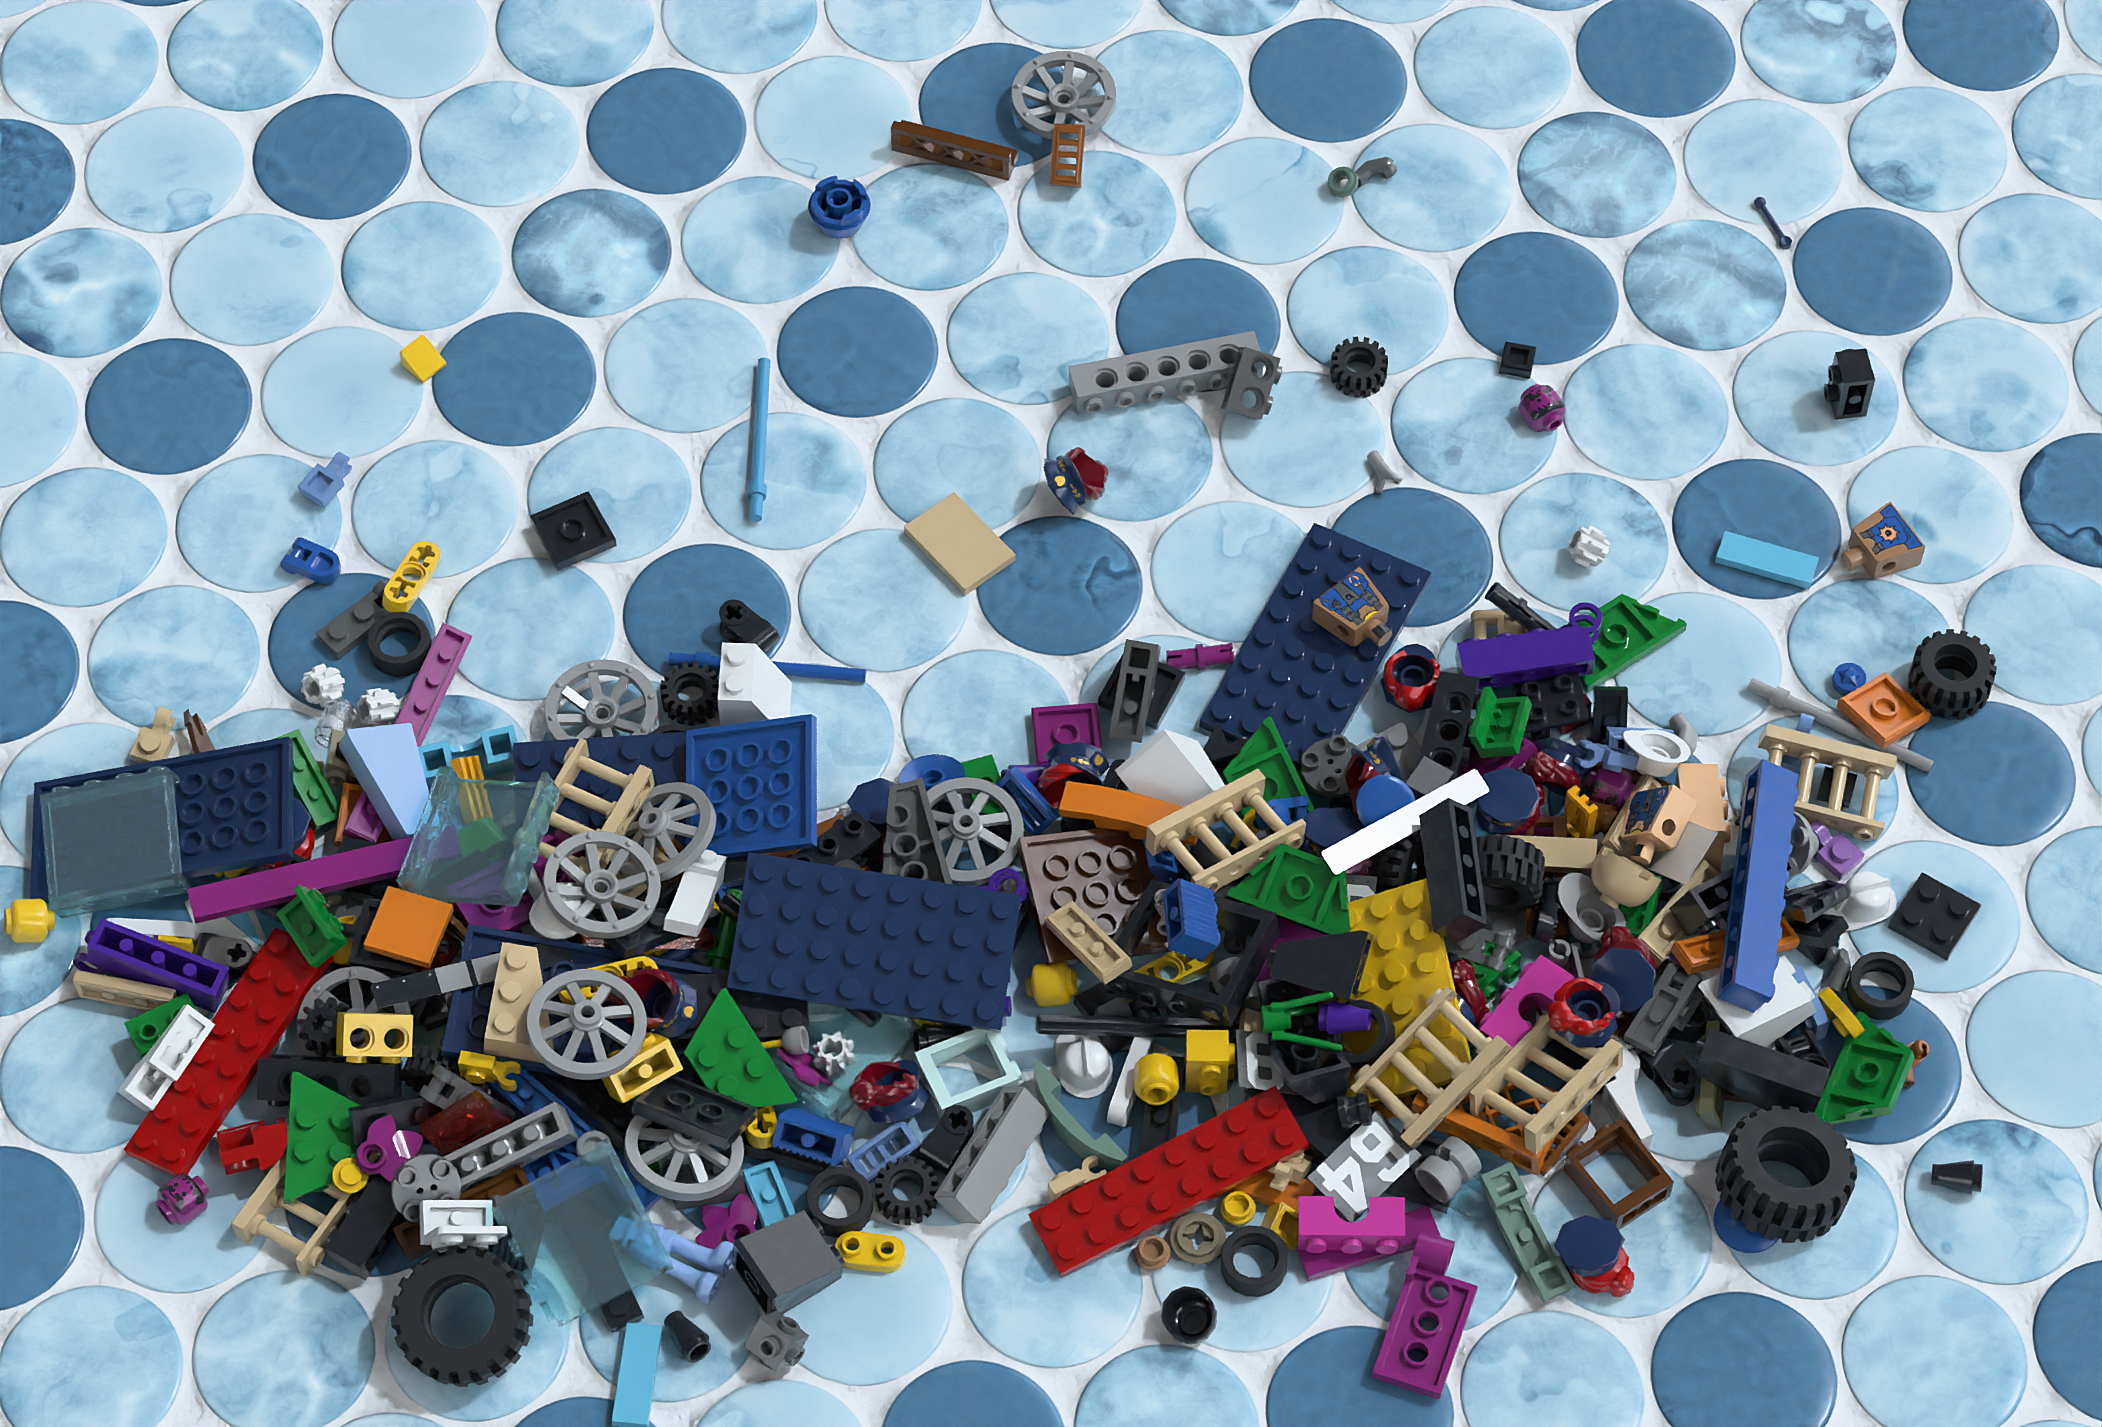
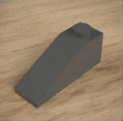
M1126 639L1109 738L1142 743L1161 651L1159 644Z

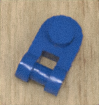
M302 537L296 538L292 544L293 550L290 554H286L280 562V566L290 574L297 573L319 583L332 582L341 572L340 560L335 552ZM308 556H309V558L307 559V561L302 560L303 557H308Z
M1307 796L1266 801L1287 826L1303 819L1307 815L1306 807L1309 806ZM1293 809L1295 821L1290 820L1289 810ZM1255 812V819L1260 830L1263 831L1269 828L1271 834H1274L1275 832Z

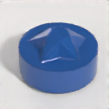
M1854 663L1839 665L1832 677L1834 690L1843 696L1866 683L1865 671Z

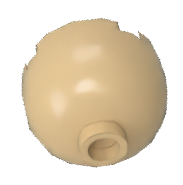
M1602 846L1595 858L1591 872L1593 885L1602 893L1599 899L1615 909L1620 904L1627 907H1635L1649 900L1662 880L1654 877L1653 873L1624 856L1619 857L1613 853L1612 849Z

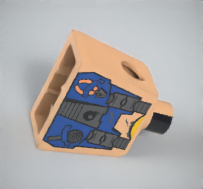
M1675 785L1632 792L1620 834L1622 840L1634 847L1630 859L1638 865L1649 866L1654 853L1672 850L1679 841L1697 802Z

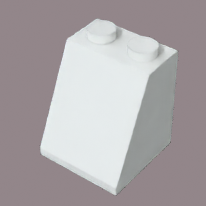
M722 643L718 688L720 726L790 717L791 681L756 644Z
M1166 729L1160 731L1115 770L1131 792L1182 807L1225 786L1197 740Z
M1785 955L1779 958L1778 966L1774 971L1773 984H1775L1776 988L1773 998L1769 1003H1764L1754 1013L1717 998L1720 973L1698 984L1708 1005L1732 1036L1764 1047L1769 1046L1776 1039H1779L1817 1012L1811 1002L1816 998L1804 981L1799 984L1792 976L1796 970Z

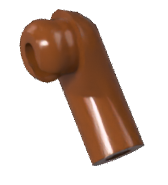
M1924 1040L1912 1041L1906 1045L1913 1051L1915 1059L1902 1088H1908L1915 1084L1913 1069L1930 1053L1929 1045Z

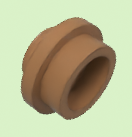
M1148 1236L1142 1239L1136 1246V1260L1141 1267L1147 1270L1162 1269L1170 1260V1247L1164 1239L1158 1236Z

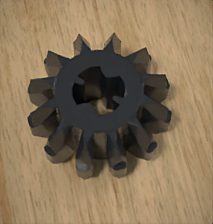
M329 997L324 1003L323 1000L317 998L314 999V1010L307 1006L303 1008L304 1013L308 1016L306 1020H297L298 1025L305 1027L298 1034V1037L301 1040H307L305 1045L307 1050L313 1051L316 1049L317 1054L320 1056H326L328 1051L338 1055L336 1054L337 1012H347L349 1006L346 1003L341 1002L337 1005V1000L333 997ZM328 1020L332 1022V1026L327 1027V1025L324 1024L325 1021ZM322 1027H327L330 1031L328 1033L322 1032ZM353 1030L350 1035H355L357 1030Z

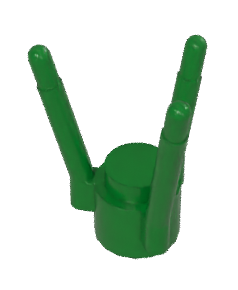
M1332 992L1315 994L1285 1002H1272L1271 1005L1261 1006L1262 1033H1271L1272 1040H1287L1336 1051L1343 1049L1341 1044L1284 1032V1029L1291 1028V1017L1319 1013L1318 1006L1294 1007L1331 999L1333 997Z

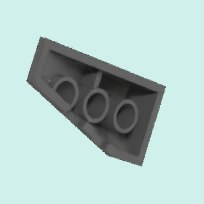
M923 778L890 786L886 819V839L883 851V871L881 873L952 884Z

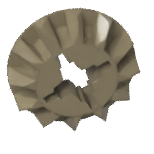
M1194 1212L1182 1216L1175 1222L1170 1233L1171 1250H1174L1179 1260H1185L1192 1266L1203 1263L1208 1266L1212 1260L1220 1258L1222 1247L1226 1241V1232L1220 1221L1212 1215L1202 1212ZM1199 1229H1202L1203 1240L1207 1241V1243L1202 1242L1198 1250H1195L1193 1241L1189 1238H1195Z

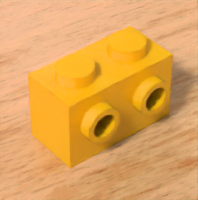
M1187 1030L1185 1092H1200L1208 1096L1227 1093V1080H1234L1235 1043H1229V1030Z
M650 1032L646 1033L644 1044L639 1054L627 1067L601 1079L610 1097L625 1103L683 1070V1067L669 1039ZM616 1050L606 1056L607 1059L615 1056L621 1050Z

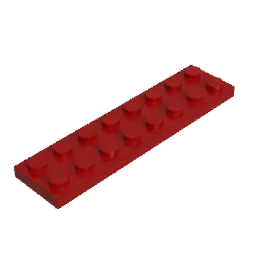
M275 927L211 1020L215 1024L187 1067L178 1080L171 1083L154 1110L149 1111L125 1146L124 1151L126 1154L173 1177L180 1173L188 1175L257 1073L258 1058L272 1051L299 1011L308 991L320 980L334 959L333 955L318 968L312 967L291 935Z
M1275 1085L1029 1213L1028 1216L1062 1278L1275 1167L1278 1162H1284L1309 1149V1143Z

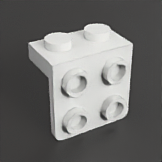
M422 1200L419 1202L421 1245H432V1250L446 1251L447 1246L453 1245L474 1246L481 1250H487L488 1245L497 1244L500 1238L507 1235L506 1226H493L492 1200Z

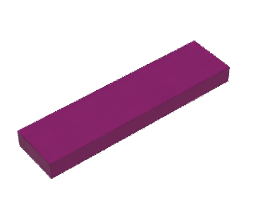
M1427 1206L1405 1213L1406 1237L1404 1251H1397L1392 1254H1381L1377 1251L1362 1250L1355 1254L1344 1253L1341 1250L1310 1253L1306 1250H1298L1297 1245L1296 1252L1307 1281H1311L1414 1250L1421 1231L1440 1237L1441 1235L1431 1210Z

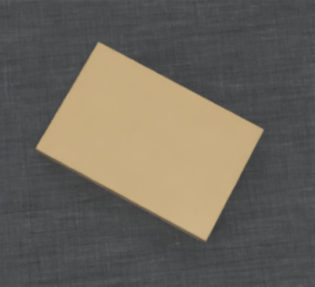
M955 492L904 526V533L964 595H967L1016 561V554Z

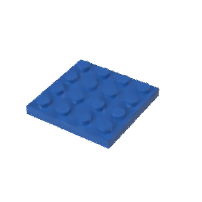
M806 714L686 730V783L701 789L713 804L716 813L715 831L706 850H711L717 855L731 858L748 856L749 852L764 854L817 847V718L814 715ZM686 800V805L694 803L690 800ZM700 813L686 818V825L699 826ZM686 837V846L691 842L692 838Z

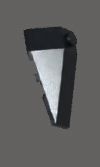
M1274 978L1258 982L1257 987L1261 1006L1271 1005L1272 1002H1285L1304 997L1295 984ZM1307 1004V1005L1298 1006V1007H1294V1008L1311 1007V1006H1310L1309 1004ZM1316 1013L1291 1017V1028L1284 1029V1032L1335 1043L1327 1031L1319 1030ZM1267 1033L1272 1064L1288 1088L1314 1104L1336 1099L1340 1095H1346L1351 1065L1341 1051L1287 1040H1272L1271 1033Z

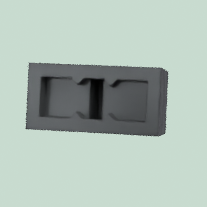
M1239 347L1221 409L1256 420H1262L1263 414L1268 415L1273 403V397L1269 396L1272 385L1278 384L1283 367L1279 366L1281 358L1251 348ZM1256 360L1262 361L1265 365V373L1261 378L1255 377L1251 372V366ZM1248 390L1252 391L1256 396V403L1250 409L1242 404V395Z

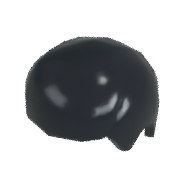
M1183 1286L1171 1291L1164 1300L1161 1318L1168 1332L1176 1340L1186 1344H1197L1208 1339L1216 1328L1217 1310L1210 1297L1203 1290Z

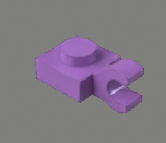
M1816 820L1810 825L1819 841V851L1815 859L1839 880L1863 860L1865 854L1842 833L1839 832L1833 838L1821 821Z

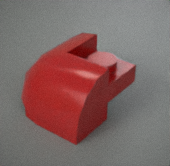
M284 1117L277 1118V1123L267 1126L264 1120L217 1131L219 1153L226 1176L259 1167L262 1171L273 1166L283 1155L288 1142L286 1119Z

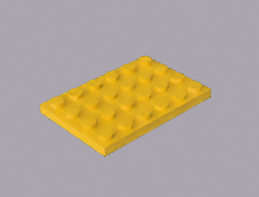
M1427 878L1349 902L1351 932L1363 930L1374 935L1356 1000L1362 999L1372 1002L1390 1016L1395 1026V1041L1428 1007L1426 1001L1437 989L1440 988L1443 991L1446 987H1449L1456 992L1444 938L1433 931ZM1333 996L1331 999L1318 1002V1007L1320 1008L1321 1003H1329L1330 1000L1343 1004L1351 1000ZM1456 996L1450 1003L1460 1012ZM1439 1013L1426 1029L1461 1063L1466 1062L1469 1065L1472 1061L1466 1037ZM1371 1017L1369 1030L1344 1032L1342 1034L1344 1047L1349 1052L1355 1054H1362L1370 1050L1379 1034V1026L1376 1020ZM1417 1038L1402 1052L1436 1087L1453 1082L1452 1073ZM1393 1064L1378 1077L1398 1099L1421 1092ZM1352 1066L1346 1092L1348 1097L1357 1095L1351 1087L1356 1083L1353 1078L1360 1069ZM1369 1089L1366 1090L1371 1107L1382 1104Z

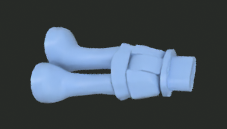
M620 1215L608 1238L609 1241L621 1246V1252L628 1253L642 1266L648 1265L653 1271L667 1273L694 1289L696 1298L707 1305L716 1296L721 1286V1278L726 1277L732 1264L733 1243L723 1241L715 1249L706 1248L675 1233L674 1229L664 1228L662 1224L641 1223V1220L638 1218L632 1221ZM670 1253L679 1254L711 1272H702L669 1257Z

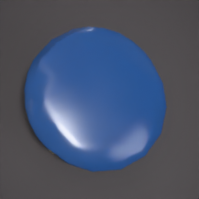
M1377 775L1367 780L1359 789L1356 797V810L1359 820L1365 827H1368L1416 800L1409 786L1399 778L1391 775Z

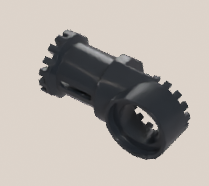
M1556 877L1543 881L1544 899L1533 921L1531 940L1551 944L1553 942L1552 939H1554L1552 934L1556 933V931H1553V928H1557V925H1554V923L1566 920L1569 917L1560 905L1557 894L1561 877H1558V880H1556Z

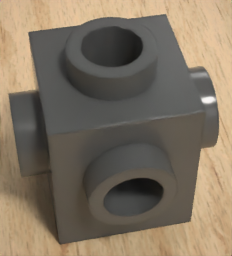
M774 1311L758 1319L744 1347L756 1355L762 1365L778 1371L790 1365L795 1366L801 1360L805 1353L803 1346L809 1335L800 1329L799 1324L795 1320L785 1317L778 1311Z

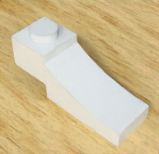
M705 850L696 862L684 870L675 898L665 917L663 930L692 937L698 936L713 909L715 894L723 882L726 864L725 856L717 855L711 850Z
M188 1004L183 1005L153 1047L139 1063H136L117 1092L144 1112L154 1110L171 1083L178 1080L215 1024Z
M1621 1040L1618 1043L1622 1044L1623 1067L1604 1085L1602 1102L1615 1122L1623 1119L1647 1150H1649L1653 1133L1641 1112L1635 1091V1083H1637L1641 1063L1633 1049L1628 1050Z

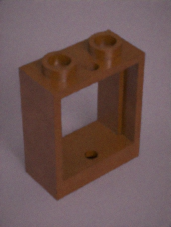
M1623 1119L1613 1125L1610 1123L1605 1124L1596 1131L1592 1139L1585 1143L1583 1141L1577 1142L1566 1153L1564 1165L1566 1174L1604 1220H1612L1618 1230L1671 1195L1674 1181ZM1615 1146H1618L1645 1178L1647 1183L1613 1204L1584 1169V1166Z

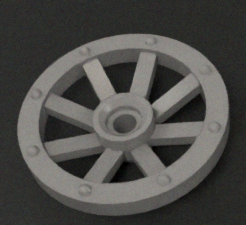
M1072 51L1050 52L1030 60L1019 70L1012 84V107L1018 120L1028 130L1039 136L1053 139L1054 124L1047 123L1039 118L1054 115L1056 116L1054 123L1064 124L1065 119L1072 117L1079 122L1075 125H1085L1086 137L1101 129L1112 116L1116 104L1115 82L1106 67L1090 56ZM1064 66L1062 83L1056 85L1046 69ZM1074 67L1091 74L1077 87L1072 85ZM1037 75L1049 94L1026 85L1032 77ZM1098 82L1105 95L1081 98ZM1023 97L1045 105L1028 110ZM1101 106L1092 117L1079 110ZM1060 133V139L1075 140L1078 139V134Z
M606 659L584 662L564 672L550 688L545 702L547 728L553 740L573 739L561 726H587L574 739L592 738L597 733L602 734V737H613L612 731L614 729L632 735L650 734L654 731L658 721L657 695L649 679L629 664ZM600 675L619 677L609 697L602 694L599 681ZM586 678H589L593 699L589 702L571 689L573 685ZM630 683L633 684L641 692L642 696L618 707L617 705ZM562 697L585 714H557ZM646 707L645 716L641 724L620 719Z
M970 777L950 779L937 784L927 791L931 808L940 800L947 798L954 811L952 815L932 810L935 823L948 826L938 831L941 843L949 839L953 841L945 858L952 884L960 886L985 884L990 881L991 876L997 870L1010 868L1019 856L1016 842L1020 837H1024V825L1017 804L1006 791L989 781ZM972 793L978 794L971 807L965 809L957 794ZM989 799L998 804L1004 811L1002 813L979 815ZM964 823H969L971 826L963 827L961 825ZM1010 823L1012 830L1010 842L1008 843L984 827ZM980 840L1003 853L995 862L988 866L985 864L978 843ZM962 847L969 848L976 870L964 871L953 869Z
M682 782L662 784L652 788L627 830L625 837L636 834L631 840L640 846L643 844V848L652 859L654 858L655 847H663L670 860L656 865L661 882L689 868L706 850L716 827L715 809L705 793L694 785ZM682 799L694 802L693 804L672 810ZM664 802L659 808L653 807L658 803ZM700 813L698 827L675 822ZM675 834L692 838L691 842L680 853H678L671 841ZM615 851L614 855L612 856V858H611V860H610L611 862H612L613 859L615 858V856H616V854L618 853V851ZM629 857L619 871L625 878L642 872L638 866L628 863Z
M606 831L584 832L563 841L550 855L545 867L542 883L546 903L554 916L571 930L593 938H617L630 934L642 927L655 911L661 889L657 866L646 850L625 836ZM596 847L618 851L607 870L600 869ZM585 849L589 874L586 875L568 857L577 851ZM628 857L642 871L621 880L616 878ZM561 868L582 887L557 886L556 873L558 869ZM644 884L647 885L645 901L619 894ZM562 898L584 899L585 902L574 912L565 904ZM611 904L635 911V913L627 918L618 920ZM596 908L600 909L606 922L593 921L586 917Z
M345 967L332 971L318 980L308 991L300 1006L297 1020H306L308 1015L304 1013L303 1008L307 1006L314 1010V999L319 998L325 1003L329 997H333L337 1000V1005L341 1002L329 991L339 984L348 981L352 1009H348L347 1012L378 1013L381 1008H377L375 999L364 1010L361 980L377 983L389 980L390 978L378 971L365 967ZM408 1002L393 1005L395 1013L411 1014ZM332 1022L324 1023L327 1027L332 1026ZM297 1024V1038L302 1054L320 1056L317 1054L316 1049L309 1051L305 1048L307 1040H301L298 1037V1034L305 1027ZM322 1027V1032L328 1033L330 1030L327 1027ZM363 1030L355 1035H350V1043H352L353 1047H358L364 1042L365 1034ZM397 1030L395 1031L390 1048L394 1047L399 1041ZM328 1051L325 1057H335L336 1055ZM324 1076L330 1080L335 1081L331 1076ZM359 1077L357 1080V1084L368 1083V1080Z
M594 969L567 971L547 981L532 998L526 1022L530 1046L541 1062L561 1075L581 1080L605 1078L627 1067L639 1054L644 1044L647 1027L646 1011L635 990L619 977ZM579 986L599 987L591 1000H586ZM567 990L575 1005L549 1000L559 992ZM610 992L618 996L626 1004L611 1007L601 1006ZM542 1012L568 1017L542 1031L540 1030L539 1019ZM584 1015H590L591 1017H590V1018H586V1017H583V1016H584ZM632 1017L634 1023L632 1036L606 1019ZM571 1030L573 1034L563 1055L560 1056L546 1042ZM602 1032L624 1046L618 1054L609 1059L606 1057L600 1037ZM583 1039L590 1041L595 1063L573 1061Z
M636 1115L630 1122L624 1141L626 1164L633 1176L643 1186L658 1195L679 1201L704 1200L728 1189L739 1175L744 1157L741 1135L728 1147L729 1160L707 1145L709 1143L671 1128H669L670 1130L646 1128L654 1121ZM638 1139L665 1142L640 1155L638 1150ZM668 1155L672 1160L663 1178L652 1171L648 1165ZM700 1155L724 1171L715 1178L708 1180ZM682 1164H690L696 1183L685 1184L675 1182Z

